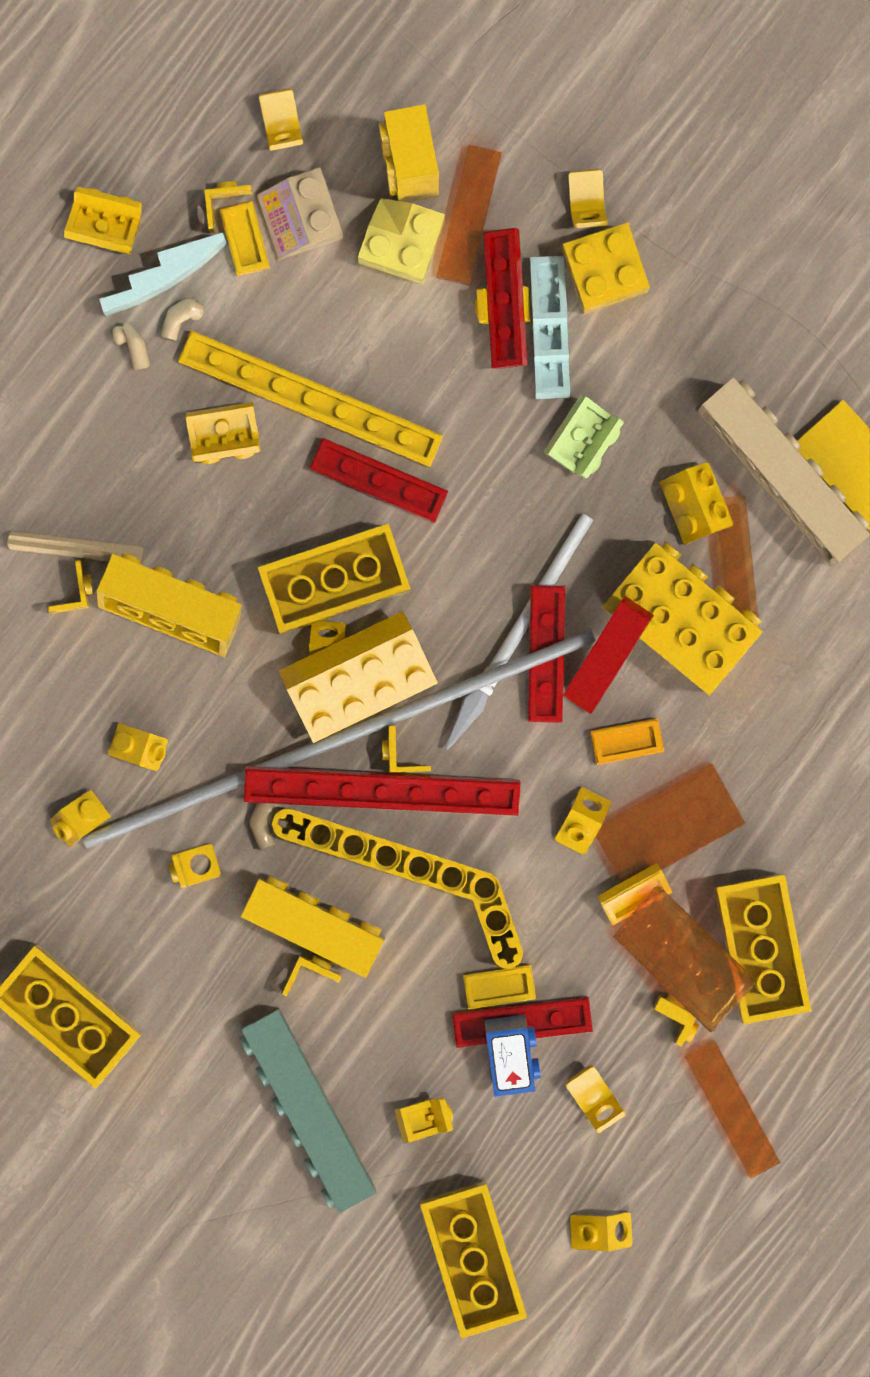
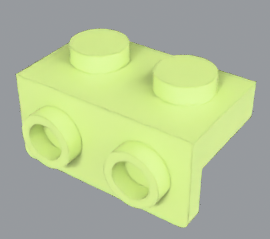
M580 395L543 452L573 474L587 479L590 474H593L599 468L602 461L601 457L608 446L618 439L620 428L624 421L609 414L586 396Z

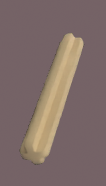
M17 531L9 532L7 541L8 548L16 551L110 561L112 554L121 557L122 553L138 558L141 562L143 559V548L135 545Z

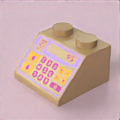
M321 167L287 178L257 194L279 260L343 239V233Z

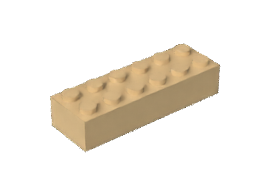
M733 377L701 405L698 410L699 415L832 567L870 536V533L866 530L869 524L859 512L851 513L843 504L847 499L835 485L829 487L823 481L821 476L824 473L817 463L811 458L808 461L803 458L798 452L801 446L797 440L788 432L783 435L775 424L778 422V419L766 406L761 409L752 399L756 395L750 386L743 380L738 383Z

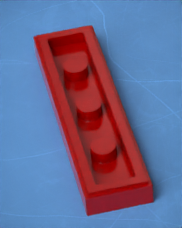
M508 228L483 232L491 368L505 369L528 366L519 229Z
M322 438L309 468L313 472L433 523L436 522L449 492L325 438Z
M531 584L529 654L564 640L565 585ZM564 655L529 669L528 722L563 723Z
M625 596L563 696L589 714H592L654 615Z
M589 997L452 1013L456 1048L487 1044L484 1020L519 1015L526 1016L527 1027L534 1026L536 1038L593 1032Z

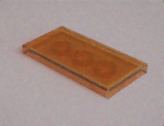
M710 764L603 823L596 835V839L622 883L656 863L663 870L746 823L714 765Z
M660 886L653 888L613 936L709 1032L715 1031L757 982Z

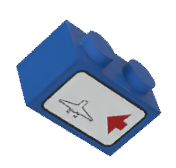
M525 1015L484 1020L494 1097L535 1092L534 1079H539L541 1076L538 1058L531 1059L530 1047H537L534 1026L527 1027Z

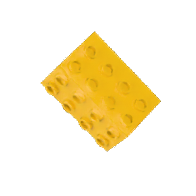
M665 541L660 546L656 542L603 605V608L613 615L622 599L627 596L652 613L654 617L640 639L710 696L763 633V630L758 627L762 621L746 607L742 612L732 605L735 598L718 585L714 590L706 584L705 580L708 576L693 563L689 568L683 565L678 560L682 554Z

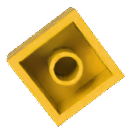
M628 222L563 244L562 253L583 314L648 293L650 285Z

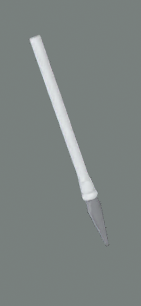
M583 513L581 514L539 585H555L594 520ZM530 600L489 667H486L484 672L506 664L530 626ZM497 682L471 692L463 698L445 746L446 750H449L473 721L484 711L487 698L493 693L492 687H495Z

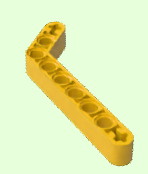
M283 809L275 814L272 822L273 831L284 840L473 900L495 963L501 968L510 969L516 967L521 962L523 957L522 946L499 880L495 875L294 809ZM288 814L293 815V822L304 825L305 818L311 820L305 831V841L298 838L302 833L301 831L291 829L288 834L283 833L284 827L279 825V820L286 819ZM325 825L329 828L331 837L326 844L319 845L312 840L311 833L315 826ZM351 835H356L363 840L364 847L358 855H350L345 851L344 842ZM390 846L396 851V860L392 865L384 866L378 862L376 856L379 848ZM414 857H424L429 862V870L425 875L415 876L411 873L409 863ZM449 867L459 869L462 873L460 884L454 887L445 885L442 880V873L445 869ZM481 878H489L494 882L495 889L489 897H480L475 892V884ZM495 910L501 911L506 916L505 925L499 930H493L486 924L487 915ZM511 930L513 936L506 937L510 948L516 947L517 952L512 955L513 961L507 962L505 958H498L497 953L502 951V946L499 939L492 943L491 936H501Z

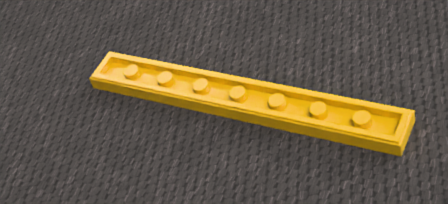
M192 330L178 360V363L429 468L443 439V435Z

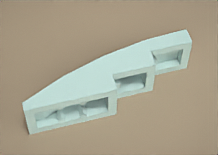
M216 234L158 252L161 266L129 275L132 289L99 299L106 317L157 296L197 271L227 245L224 234Z
M564 256L530 257L536 399L570 398Z

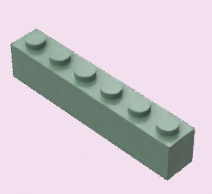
M278 1008L243 1027L241 1030L244 1036L239 1038L247 1055L254 1054L260 1066L255 1068L265 1087L270 1084L276 1094V1097L272 1098L273 1104L281 1117L287 1115L293 1126L288 1129L290 1136L297 1148L302 1145L304 1146L309 1156L304 1161L313 1178L320 1176L325 1186L321 1193L329 1208L331 1209L336 1206L338 1212L341 1213L376 1194L373 1182L281 1010Z

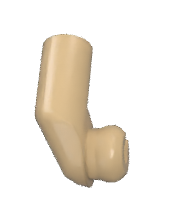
M186 298L170 307L160 337L176 342L183 322L190 318L199 320L203 316V304L196 302L194 298Z
M123 323V326L114 327L112 329L114 341L118 345L127 342L133 369L140 370L149 367L150 362L145 341L132 324Z
M257 803L249 823L259 850L275 844L269 825L275 814L281 810L280 804Z

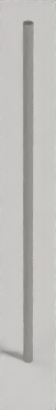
M589 629L256 766L290 767L596 642L592 630ZM245 770L91 832L82 838L83 843L87 849L243 786L245 783Z

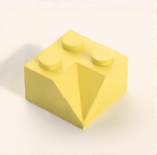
M380 198L358 255L359 264L423 285L445 223V214L413 203Z

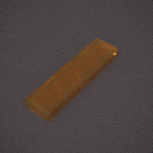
M469 144L437 272L438 279L470 286L502 152Z
M746 496L723 498L733 521V526L714 533L719 585L735 598L732 602L735 608L742 612L746 607L758 617Z
M715 1040L684 1056L749 1178L752 1179L781 1163Z

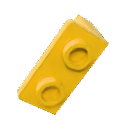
M77 186L74 191V203L64 230V238L131 255L141 224L142 203L134 201L129 197H118L102 193L94 188Z
M253 402L185 413L192 462L200 461L202 464H213L220 461L221 458L234 456L236 459H245L252 457L254 453L260 452V439Z
M708 462L685 469L659 482L684 545L733 526L728 508Z

